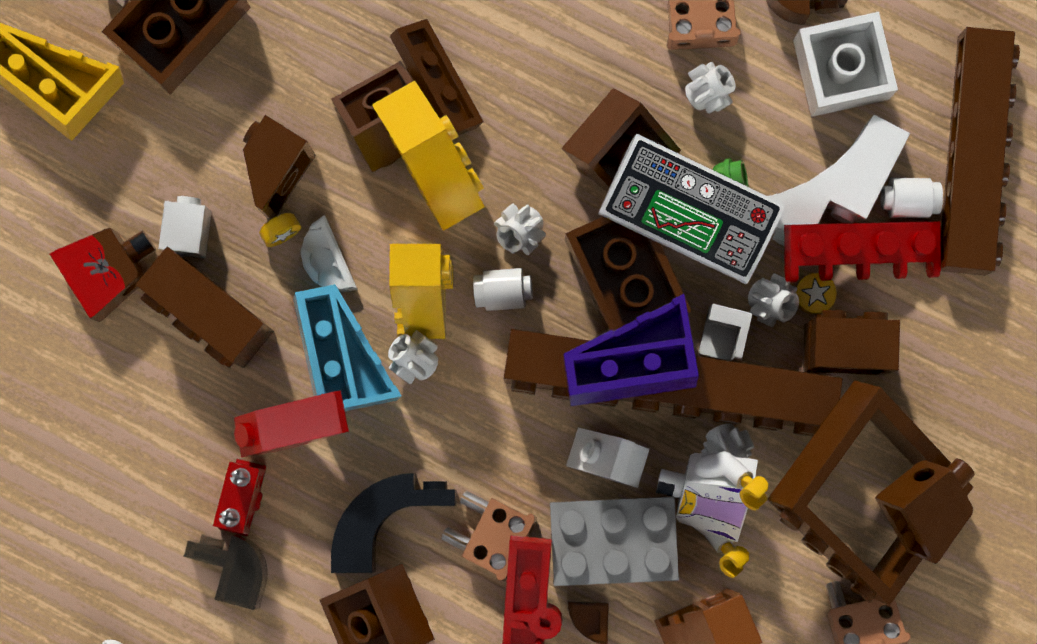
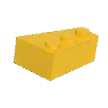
M0 23V85L72 141L124 84L120 67L108 62L104 64L85 57L79 51L73 49L70 51L48 43L46 39Z
M415 80L372 104L378 117L389 132L390 139L403 158L406 168L427 206L443 231L485 208L478 194L484 187L473 168L466 170L465 167L471 164V161L461 143L454 144L452 141L458 137L455 128L447 115L441 118L438 117Z
M390 244L389 288L392 307L397 308V313H394L395 324H397V337L403 334H408L412 337L415 331H419L428 339H446V289H453L454 266L452 265V260H450V255H444L441 244Z

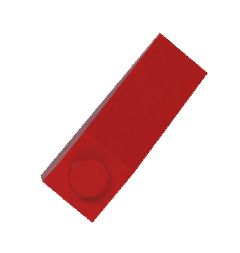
M341 390L234 417V436L237 445L240 447L242 458L283 451L349 432Z

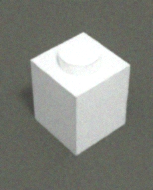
M177 196V202L165 201L159 250L163 251L168 246L181 256L206 258L212 211L205 205H201V199Z

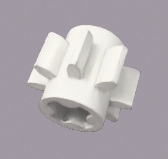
M713 62L707 65L702 63L688 72L692 82L686 85L685 92L694 108L697 110L706 109L707 113L710 114L715 110L719 112L733 103L728 94L735 90V81L726 67L722 65L715 67Z
M513 203L494 222V225L498 228L496 233L498 242L512 254L522 249L526 255H529L539 246L538 243L546 237V233L542 231L544 225L543 218L537 210L529 205L518 210L517 206Z
M775 273L770 281L764 278L758 280L751 287L748 295V303L752 307L750 313L757 316V321L770 327H774L776 320L781 322L790 320L795 315L799 305L798 295L795 294L797 288L790 285V282H787L784 277Z
M415 331L412 337L408 334L400 335L389 348L388 357L393 361L389 369L408 384H412L415 377L418 380H425L437 368L438 357L434 352L437 350L438 345L419 331Z
M723 424L707 433V441L703 443L705 449L701 453L713 454L726 451L734 457L748 458L752 455L750 450L754 448V445L747 430L739 432L738 427L735 428L733 424Z

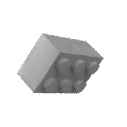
M674 497L550 502L554 586L679 580Z

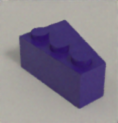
M682 294L672 299V302L650 313L646 312L636 317V320L614 331L610 330L564 353V368L570 406L695 388L699 374L685 295Z

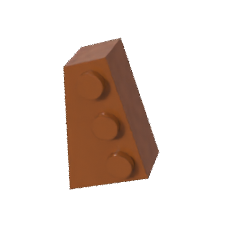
M729 588L654 620L664 644L763 643L742 594Z

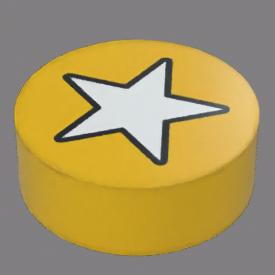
M283 213L266 222L261 227L259 235L266 247H274L293 238L301 230V225L295 214Z
M819 273L805 276L796 285L797 291L795 294L799 298L798 306L806 313L821 314L822 310L830 309L836 300L837 290L832 280L821 281Z

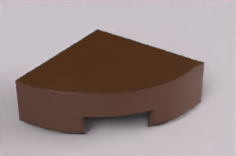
M567 601L570 618L577 630L593 642L608 644L609 603Z

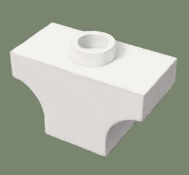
M578 427L566 466L638 488L650 449L620 437Z

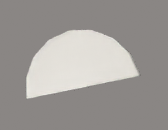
M324 215L311 224L309 231L304 237L300 251L303 267L310 278L321 287L335 284L340 293L358 290L328 220Z

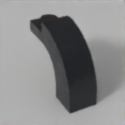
M408 473L382 479L363 490L349 504L337 524L331 549V573L375 572L376 539L385 520L396 511L410 506H456V489H448L447 481H423V490H416V474Z

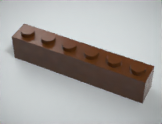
M966 27L958 36L941 226V271L986 276L995 272L996 266H1000L1002 262L1003 243L998 242L999 226L1002 227L1005 223L1007 207L1006 203L1001 202L1002 187L1007 186L1010 175L1009 163H1004L1005 148L1010 147L1013 137V124L1008 123L1009 108L1014 106L1017 91L1016 84H1011L1012 69H1016L1020 56V47L1014 44L1015 31Z

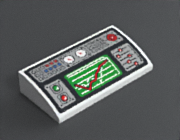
M636 134L625 153L598 214L747 284L774 233L786 205Z

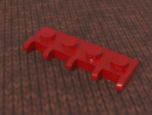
M940 221L784 225V272L787 282L798 281L799 266L818 265L821 281L832 280L833 265L856 264L858 280H868L870 278V264L893 263V275L896 279H905L908 273V263L926 262V274L929 278H938L940 276Z

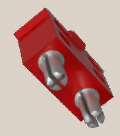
M236 459V462H229L213 522L214 527H218L219 530L249 536L255 511H258L261 505L263 494L260 491L267 466L241 459Z

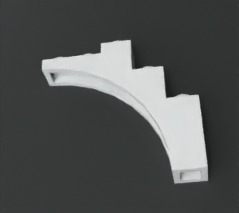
M873 115L853 145L835 164L806 183L782 193L768 196L786 205L774 230L773 240L784 246V225L818 224L826 207L832 210L830 215L842 223H862L866 220L910 133Z

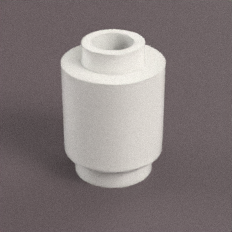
M890 178L888 186H883L881 189V208L888 211L890 218H930L932 214L941 213L943 205L942 185L940 182H932L931 178Z
M522 268L483 271V275H474L473 277L476 308L485 307L486 311L525 308L526 300L533 299L531 275L524 276Z

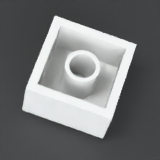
M879 12L802 28L796 34L793 43L811 117L886 101L897 92L898 87Z

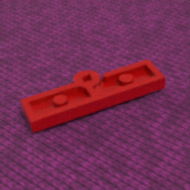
M510 536L502 644H544L545 639L557 636L561 630L563 621L561 611L554 604L547 603L552 539Z

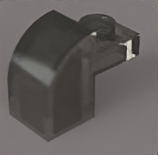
M201 534L200 541L189 540L187 542L183 557L223 567L214 600L251 610L260 608L267 584L268 568L262 551L253 541L239 534L232 535L229 548H224L225 540Z

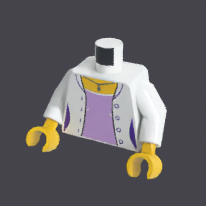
M726 451L713 454L693 453L689 457L685 474L661 469L656 493L679 498L676 519L683 524L692 526L703 534L717 553L723 552L724 556L719 561L720 568L726 576L734 578L743 571V566L749 561V552L743 546L733 547L732 543L733 541L738 542L748 508L758 510L768 500L765 494L768 490V482L764 477L756 476L758 460L734 457Z

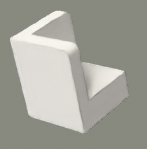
M712 304L708 309L699 354L739 363L742 360L752 313Z

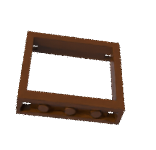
M854 380L770 494L768 501L781 513L780 521L794 531H800L804 535L801 541L807 548L818 555H824L828 559L826 566L837 576L848 579L852 583L850 587L852 592L861 595L869 603L875 599L890 606L923 558L908 553L897 536L872 571L807 505L869 420L873 422L913 466L919 461L927 460L947 468L951 462L881 387ZM968 482L963 488L967 496L973 489V486Z

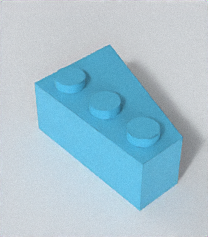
M334 284L295 292L293 302L313 395L317 396L341 390L345 411L397 401L402 395L382 366L377 353L373 351L362 332V328L337 286Z

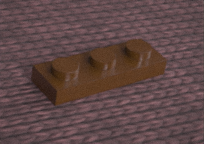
M428 19L397 28L390 35V38L411 77L416 81L438 117L441 118L447 115L458 136L477 129L484 121Z

